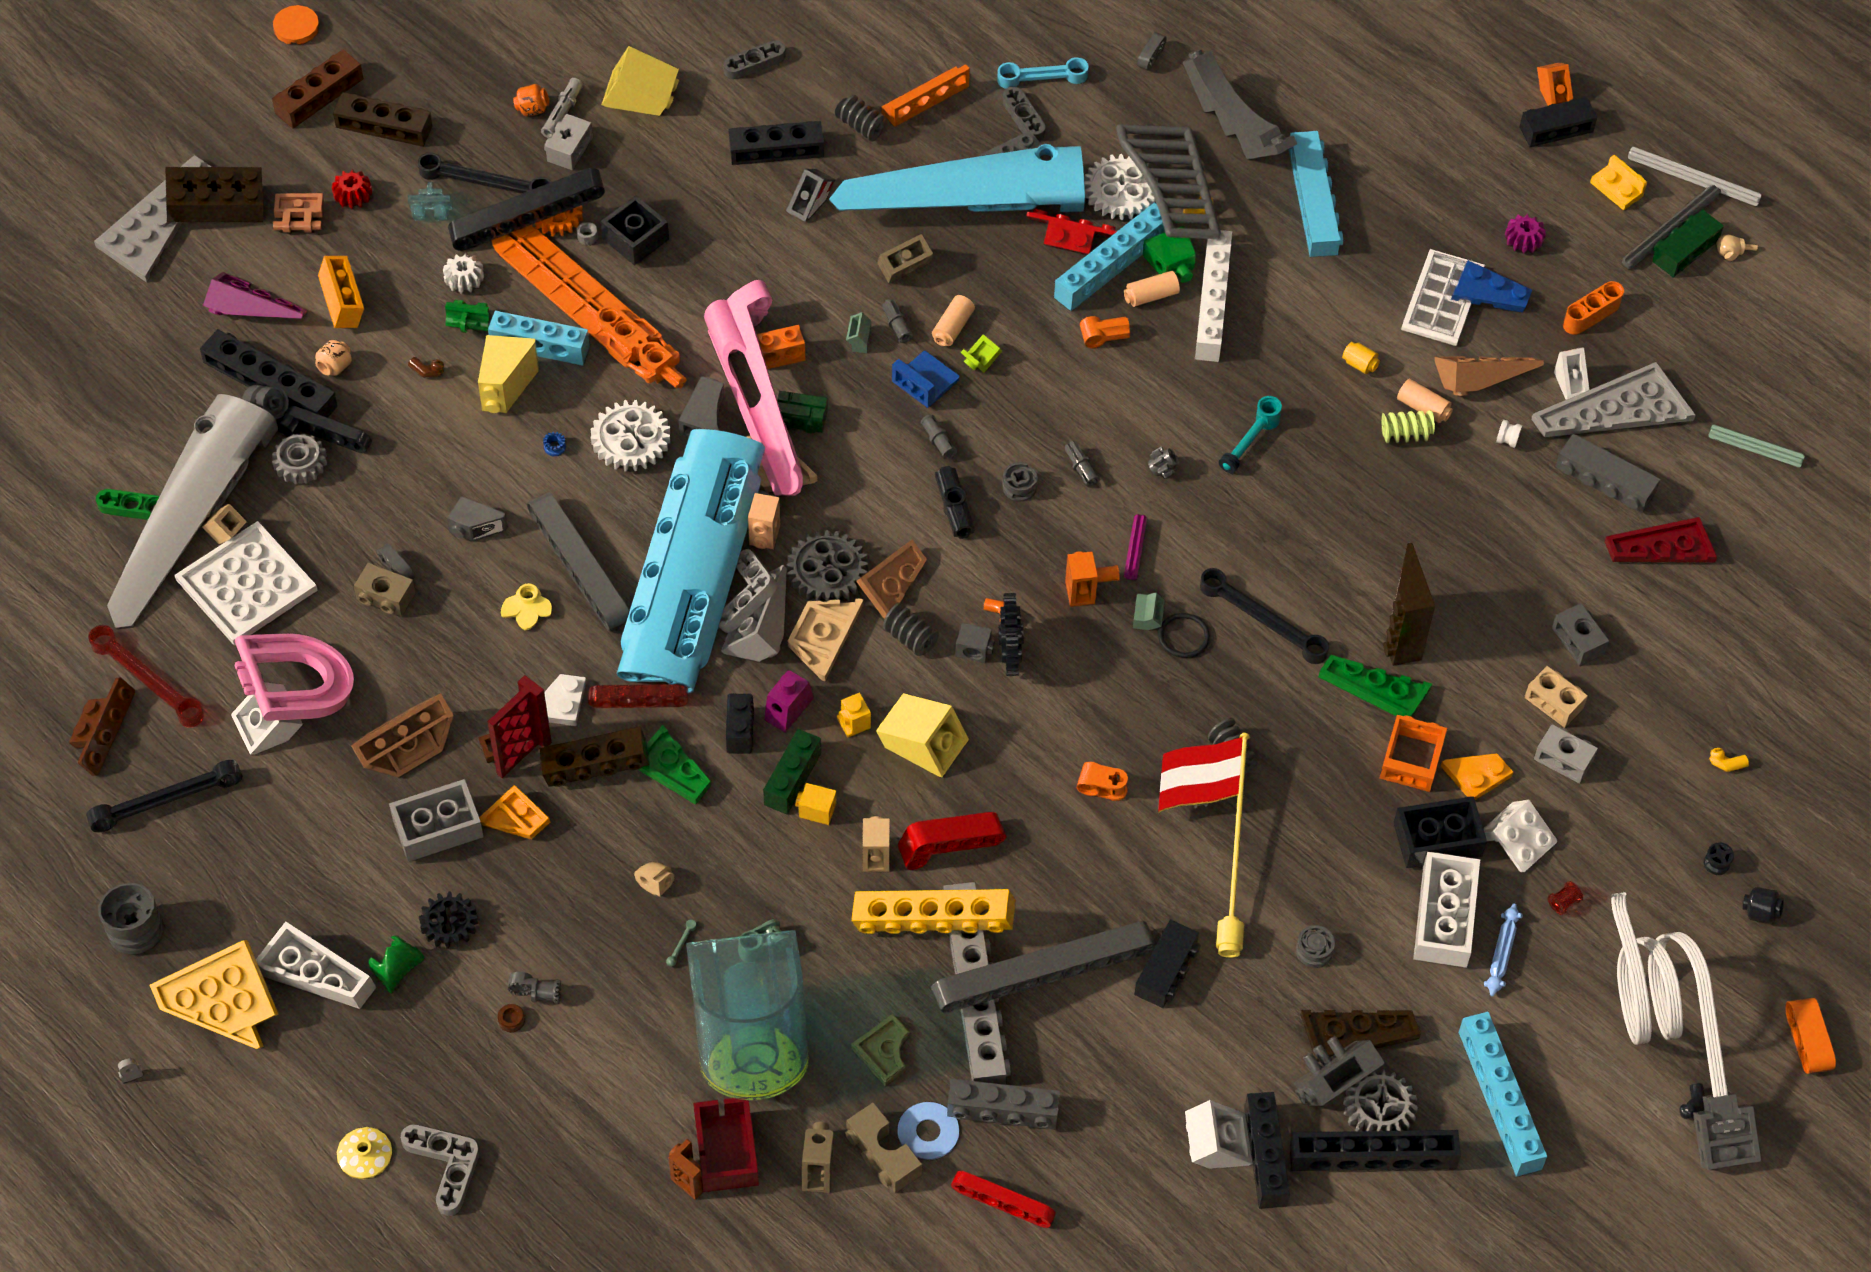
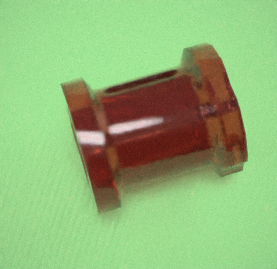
M1567 881L1564 884V888L1556 894L1551 893L1547 900L1557 914L1563 915L1569 906L1583 900V894L1574 882Z

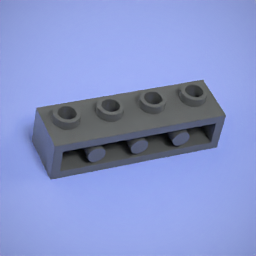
M1574 433L1559 453L1555 466L1564 474L1573 476L1585 485L1592 486L1603 492L1606 496L1614 498L1643 513L1655 495L1660 482V478Z
M951 1079L947 1116L957 1119L1056 1130L1060 1091Z

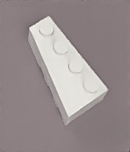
M287 922L283 924L256 959L263 977L358 1009L363 1006L376 989L369 975Z

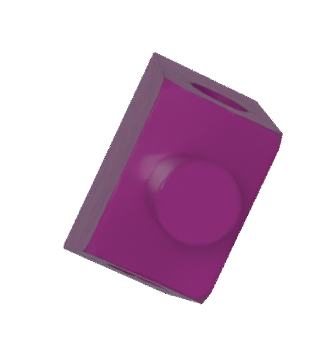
M788 670L767 696L764 720L786 733L814 699L810 683Z

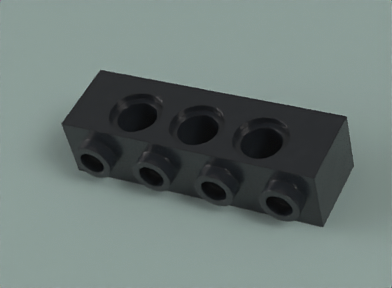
M821 121L728 129L732 165L824 157Z
M1249 1093L1246 1096L1244 1110L1259 1209L1286 1207L1290 1192L1275 1093Z

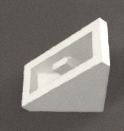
M1584 348L1559 352L1554 374L1566 400L1589 390Z

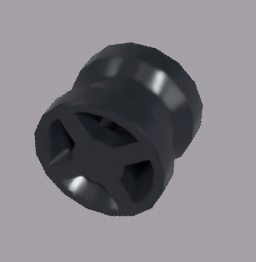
M1722 842L1712 844L1704 858L1706 870L1714 875L1725 874L1729 870L1734 858L1732 848Z

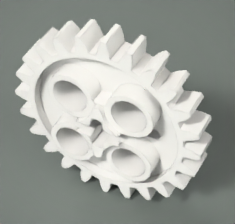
M1120 154L1119 159H1115L1113 155H1110L1109 161L1102 157L1101 164L1094 162V168L1089 167L1088 174H1085V198H1089V205L1095 204L1094 211L1102 209V216L1111 213V219L1116 215H1119L1121 220L1124 219V215H1128L1130 219H1133L1134 213L1139 215L1142 210H1145L1155 202L1145 178L1129 156L1127 159H1124L1123 155Z
M624 400L623 406L620 407L618 403H614L615 409L612 410L606 407V414H598L599 420H594V428H591V444L593 445L594 453H598L599 460L605 459L607 466L613 462L614 469L616 470L620 465L624 466V471H627L629 466H632L634 471H637L638 465H642L644 469H647V462L655 465V457L662 459L663 451H668L670 426H668L667 418H663L662 411L656 413L655 406L647 409V402L638 406L637 400H634L632 405H629L627 400Z

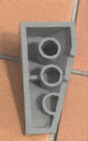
M784 565L770 571L778 584L774 594L737 629L728 633L721 650L724 654L760 662L768 657H774L780 651V644L784 636L787 568Z

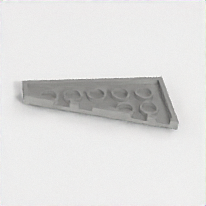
M194 155L181 167L211 166ZM166 180L94 241L96 248L145 282L150 278V272L153 267L159 263L163 250L168 248L183 223L167 222Z
M1655 362L1538 411L1532 415L1531 420L1544 437H1552L1573 433L1579 434L1694 421L1695 414Z

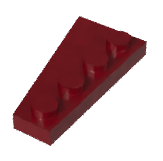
M1700 517L1606 536L1604 541L1613 562L1715 563L1717 559Z

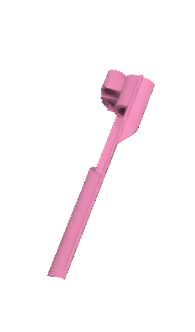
M755 280L734 292L727 300H717L711 303L705 311L704 319L750 436L753 440L761 442L765 446L761 463L774 495L795 496L801 492L803 485L802 470L791 437L784 423L754 328L768 314V309L772 304V297L766 283L762 280ZM741 351L745 355L761 393L759 403L753 408H750L729 359V354Z

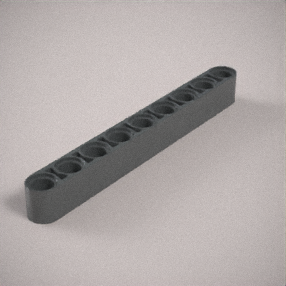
M1140 921L948 976L936 981L931 986V989L941 1012L948 1013L1147 955L1154 950L1157 943L1147 922Z

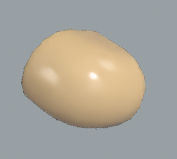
M658 862L647 863L634 873L636 881L642 888L659 897L674 881V874L671 873V868Z

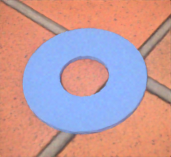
M923 1102L913 1105L903 1113L898 1123V1138L901 1145L907 1144L915 1156L920 1159L933 1160L941 1158L948 1154L958 1141L959 1125L957 1119L948 1117L947 1108L938 1103ZM925 1120L936 1122L941 1130L938 1138L929 1142L920 1139L916 1132L919 1123Z

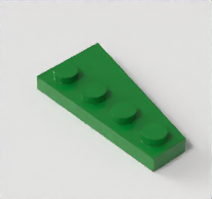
M1330 655L1318 676L1394 716L1413 717L1432 687V683L1425 681L1423 684L1411 681V677L1401 675L1400 678L1386 674V670L1380 668L1367 669L1363 667L1362 663Z

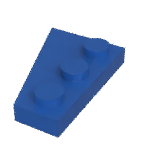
M1468 260L1450 300L1459 301L1464 299L1470 300L1471 304L1480 305V303L1493 304L1495 308L1523 312L1532 290Z

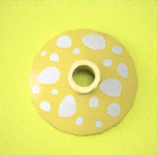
M369 1127L358 1128L346 1134L339 1143L337 1150L338 1164L343 1172L352 1178L368 1179L379 1175L390 1164L392 1157L391 1142L386 1134L378 1129ZM363 1146L368 1147V1150L365 1152L358 1151Z

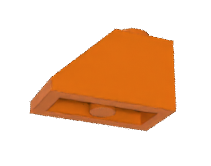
M1555 63L1537 67L1540 91L1548 106L1573 99L1568 64Z

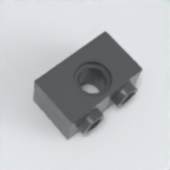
M1582 603L1556 614L1552 629L1579 666L1605 655L1609 644L1608 635L1603 629L1599 628L1593 614L1586 610Z

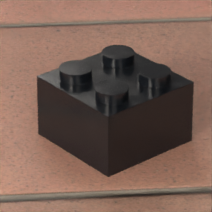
M636 195L601 221L602 239L634 266L669 240L668 221Z

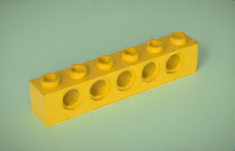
M1009 889L856 891L851 921L858 931L864 934H874L875 931H886L891 934H898L901 931H912L918 934L925 933L926 931L951 933L956 930H963L967 933H976L978 930L1000 933L1004 930H1013L1016 900ZM989 909L985 915H980L984 910ZM912 910L909 915L904 916L907 911ZM937 910L934 915L929 916L932 911ZM963 910L961 914L954 916L957 911ZM886 911L884 915L878 917L881 912Z

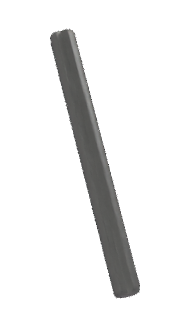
M1710 185L1624 256L1622 265L1627 269H1632L1654 251L1655 245L1661 239L1665 240L1668 238L1670 233L1676 227L1680 228L1692 214L1696 215L1719 197V188H1716L1715 185Z

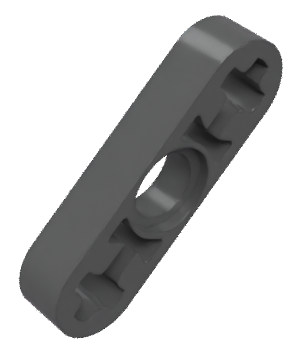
M774 40L730 56L723 63L724 74L729 79H739L781 63L785 59V45L780 41ZM752 57H758L761 59L757 63H752L749 61V59Z
M1018 87L1006 88L1003 92V105L1021 132L1025 133L1030 130L1038 141L1042 140L1045 136V124L1024 92ZM1026 111L1030 115L1028 117H1021L1018 113Z

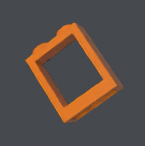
M1397 715L1380 779L1430 792L1447 728L1437 723L1419 721L1411 716ZM1398 735L1436 744L1430 769L1392 759Z

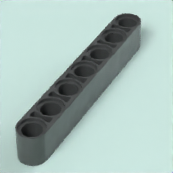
M548 492L527 502V508L533 520L606 630L610 631L626 623L630 612L628 607L554 496Z

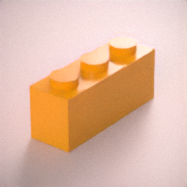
M324 256L318 277L334 328H358L364 306L348 257Z

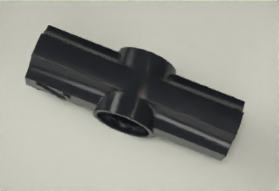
M950 466L941 467L940 470L935 472V478L942 497L944 513L948 517L953 536L959 539L967 538L970 534L974 533L975 528L966 503V493L961 487L956 468Z

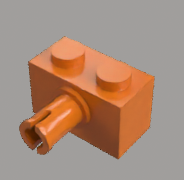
M1079 551L1067 556L1065 583L1070 607L1095 604L1097 584L1099 582L1119 581L1120 579L1118 565L1096 568L1093 551Z

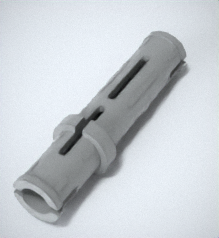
M571 78L564 92L559 94V101L541 129V133L545 137L551 138L553 136L557 123L562 121L569 109L576 104V97L583 88L581 80Z

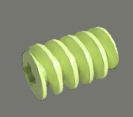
M1428 410L1426 415L1423 411H1418L1416 416L1412 411H1409L1406 416L1404 412H1399L1397 417L1393 412H1390L1387 418L1382 413V434L1386 443L1390 442L1391 436H1394L1396 443H1399L1401 436L1404 437L1405 442H1409L1410 435H1413L1415 442H1418L1420 435H1423L1424 440L1428 441L1429 435L1434 434L1435 423L1431 410Z

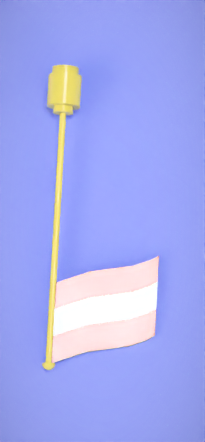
M1242 733L1239 738L1219 744L1184 747L1163 754L1158 813L1178 806L1213 803L1238 796L1229 916L1218 921L1216 948L1219 949L1218 954L1229 958L1240 955V951L1243 949L1244 923L1239 921V918L1235 917L1234 914L1247 740L1250 739L1248 733Z

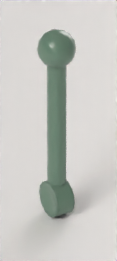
M694 920L686 922V930L672 956L666 960L668 966L673 967L676 965V958L691 931L696 929V922Z

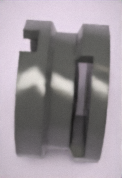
M1017 462L1005 469L1002 487L1003 492L1008 498L1021 502L1029 500L1035 495L1038 477L1034 467L1030 468L1027 463Z
M1311 925L1304 928L1299 934L1296 945V955L1300 962L1312 968L1326 965L1332 958L1335 946L1334 936L1323 926Z

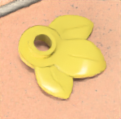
M533 584L520 586L516 595L507 598L501 608V616L503 618L516 617L518 625L524 630L533 628L538 622L539 616L549 617L552 612L550 601L542 597L540 590Z

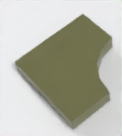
M891 1014L853 1042L851 1049L880 1082L887 1086L906 1072V1066L901 1059V1049L904 1042L910 1037V1031L894 1014Z

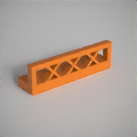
M965 64L960 68L954 67L881 106V113L894 127L968 88L970 68Z

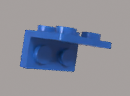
M927 351L920 353L909 364H905L900 359L892 364V382L927 408L959 381L958 374Z

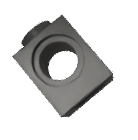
M962 623L956 642L955 657L985 663L987 655H992L995 640L991 639L992 629Z

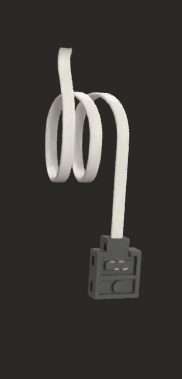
M1626 893L1612 894V910L1623 945L1617 964L1618 988L1626 1028L1633 1044L1649 1043L1652 1032L1647 983L1638 945L1641 944L1650 951L1648 975L1651 996L1658 1026L1666 1040L1680 1038L1683 1033V1009L1679 981L1673 962L1665 950L1666 944L1670 939L1676 941L1684 949L1694 970L1713 1095L1703 1096L1705 1111L1693 1113L1701 1167L1710 1170L1761 1161L1754 1108L1747 1104L1738 1105L1736 1094L1727 1091L1712 982L1706 960L1700 948L1692 938L1681 932L1662 934L1656 939L1650 937L1636 938L1627 910Z

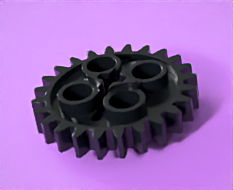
M1004 593V606L1000 607L1001 624L998 626L999 645H1001L1002 663H1006V676H1019V663H1022V645L1024 644L1020 606L1016 604V593Z

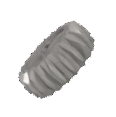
M1383 1069L1380 1075L1373 1071L1369 1074V1077H1364L1346 1089L1343 1105L1346 1107L1344 1114L1349 1117V1125H1357L1355 1131H1409L1410 1124L1415 1122V1114L1418 1107L1415 1104L1417 1101L1416 1095L1411 1094L1412 1086H1404L1405 1078L1396 1080L1395 1072L1391 1076H1386V1072ZM1377 1090V1092L1374 1094H1366V1096H1362L1366 1092ZM1379 1098H1381V1104L1383 1105L1381 1113L1378 1106ZM1395 1115H1399L1397 1118L1393 1120L1384 1121L1386 1117H1394Z

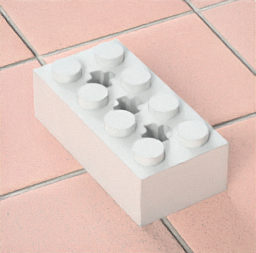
M1427 852L1422 873L1414 960L1467 968L1472 949L1480 866L1479 859Z

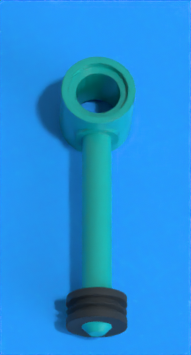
M1265 396L1258 401L1256 422L1232 453H1225L1218 462L1225 472L1235 473L1240 466L1239 458L1262 429L1271 430L1279 425L1282 404L1278 398Z

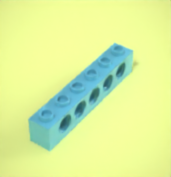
M1155 202L1057 278L1055 280L1054 298L1072 311L1143 254L1144 240L1165 233L1157 204Z
M1489 1012L1463 1018L1459 1035L1516 1177L1542 1170L1547 1158L1546 1152Z

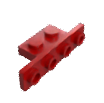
M1034 209L1033 212L1027 211L1026 215L1030 220L1048 223L1044 245L1086 255L1091 252L1095 234L1111 237L1117 232L1114 226L1102 224V228L1093 226V222L1080 219L1078 223L1070 221L1069 216L1061 214L1051 217L1047 216L1048 212Z

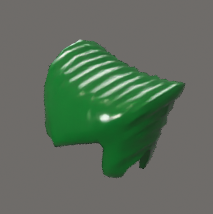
M396 935L391 936L394 941H392L391 947L386 948L385 956L380 962L372 957L368 962L370 970L379 978L390 994L394 992L403 977L425 959L419 949Z

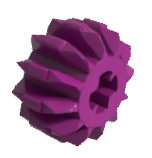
M1528 213L1525 217L1517 215L1515 219H1511L1508 222L1505 231L1507 245L1513 246L1514 251L1522 250L1523 254L1526 250L1533 253L1536 248L1540 249L1546 236L1543 222H1537V216L1529 218Z

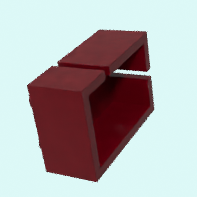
M748 1096L724 1099L725 1116H719L718 1100L693 1103L703 1192L759 1186Z

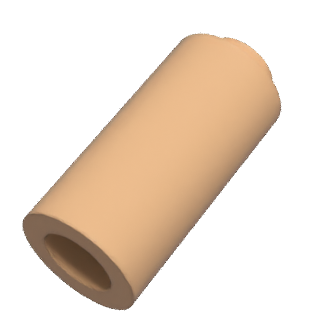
M1173 271L1165 272L1127 284L1124 296L1128 304L1131 303L1133 307L1178 294L1180 291L1179 282Z
M957 295L953 298L932 331L934 341L938 345L951 346L975 310V306L970 299L962 295Z
M1410 378L1403 384L1397 396V400L1416 411H1423L1425 415L1428 410H1431L1434 415V421L1437 423L1446 422L1453 411L1450 408V401Z

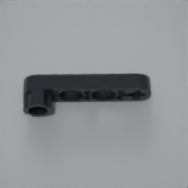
M293 405L288 406V409L283 414L284 416L277 422L278 431L285 437H290L293 434L296 435L299 430L358 453H365L372 443L370 436L361 430Z

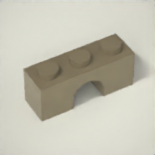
M871 1103L846 1120L847 1131L845 1134L847 1139L853 1146L857 1145L861 1149L864 1161L868 1166L875 1167L879 1172L878 1177L881 1183L886 1188L890 1186L893 1192L897 1193L922 1176V1163L907 1144L896 1150H886L879 1145L880 1140L889 1135V1122L874 1103Z

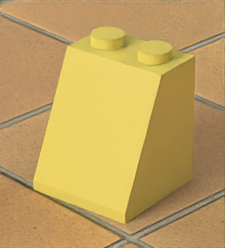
M628 46L612 71L602 105L609 108L660 116L665 108L669 109L674 97L671 96V93L675 91L679 83V79L676 78L679 69Z
M486 336L478 379L482 411L507 413L538 373L539 364L535 339Z
M904 693L876 730L885 748L939 777L944 776L969 740L951 705Z

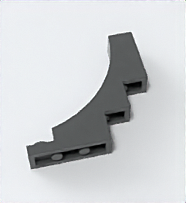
M1201 49L1189 54V59L1183 61L1204 113L1215 111L1225 136L1236 134L1246 159L1277 155L1297 145L1294 136L1284 137V134H1281L1277 125L1264 120L1245 104L1227 81L1211 50L1202 52Z
M701 376L679 419L680 435L689 438L690 432L694 429L719 431L718 416L725 398L724 383L713 378L709 379ZM730 464L729 469H728V472H727V476H726V479H725V482H724V486H723V489H722V492H721V496H720V499H719L720 501H721V498H722V495H723V492H724V488H725V485H726V482H727V478H728V475H729L730 468H731V465H732V464ZM764 490L758 491V494L774 496Z

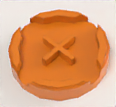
M300 5L289 6L276 14L273 20L274 33L280 41L286 44H291V42H297V45L311 41L317 35L319 27L318 16L308 7Z

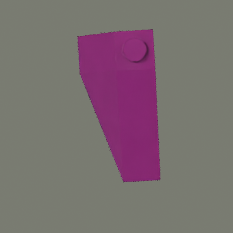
M221 272L211 280L203 306L209 308V312L216 315L301 319L308 311L283 298H276L274 300L271 298L270 292L264 289H251L252 283L225 272Z

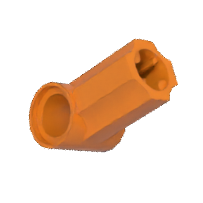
M1090 316L1080 322L1084 343L1088 348L1100 347L1105 341L1130 338L1129 321L1126 317L1100 320L1096 316Z

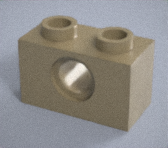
M920 234L880 254L877 264L888 283H891L929 264L933 253L923 235Z
M367 563L354 584L356 599L367 606L378 607L387 614H396L401 617L415 595L413 579Z

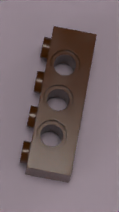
M342 49L273 97L272 102L275 114L294 129L341 96L342 92L345 93L364 79L361 64Z

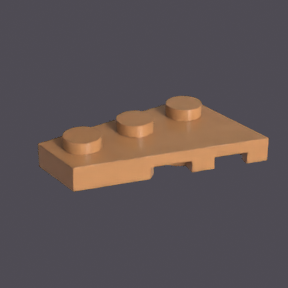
M910 540L856 582L885 620L890 609L896 603L902 601L905 592L915 580L927 559L915 542Z

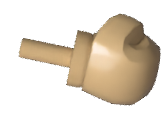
M1729 234L1722 235L1716 243L1719 255L1723 256L1727 261L1735 260L1739 255H1743L1745 250L1757 251L1758 245L1745 244L1743 238Z

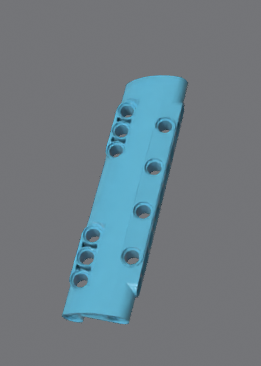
M694 429L690 432L683 457H678L675 462L621 638L623 654L617 671L619 678L629 682H667L677 691L683 693L694 692L699 671L707 664L747 532L748 515L754 494L758 493L761 484L758 472L765 451V446L761 442L718 430ZM730 464H732V465H731V468H730V472H729L728 478H727V482H726V485H725V488H724V492H723V495H722V498H721V502H720V505H719V508H718V512H717V515H716V518H715V521H714L713 519H714L715 512H716V509H717V506H718V502H719V499H720V496H721V492H722V489H723V486H724V482H725V479H726V476H727V472H728V469H729ZM692 595V599H691V602H690V605H689V609H688V612H687V615H686V619H685V622H684V625H683V629H682V632H681V635H680V639H679V642H678V645H677V649H676V652H675V655H674L673 653H674V649H675V646H676V643H677V639H678V636H679V632H680V629H681V626H682V622H683V619H684V616H685V612H686V609H687V606H688V602H689L690 596Z

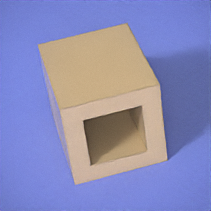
M228 504L218 509L202 528L220 545L230 540L247 521Z

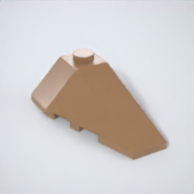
M1465 356L1435 357V364L1444 389L1453 391V395L1466 396L1468 391H1479L1543 366L1544 360L1533 357H1501V361H1499L1498 358L1479 357V361H1477V359L1465 358Z

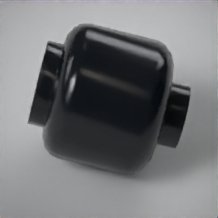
M1755 887L1750 895L1745 894L1743 910H1747L1750 920L1771 924L1782 916L1784 898H1780L1778 891Z

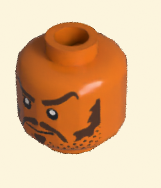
M538 84L519 88L517 97L513 99L515 109L521 111L526 117L544 113L550 103L546 89L541 88Z

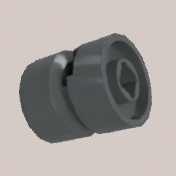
M252 385L247 388L242 398L268 411L275 419L283 417L289 405L287 394L284 390L277 387Z

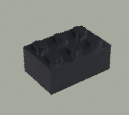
M1474 796L1397 808L1394 827L1406 868L1424 866L1427 852L1466 858L1483 857L1487 839Z

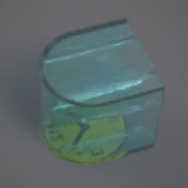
M789 930L686 943L699 1063L705 1081L717 1092L741 1100L767 1099L782 1094L796 1085L804 1076L809 1064L803 974L796 931Z

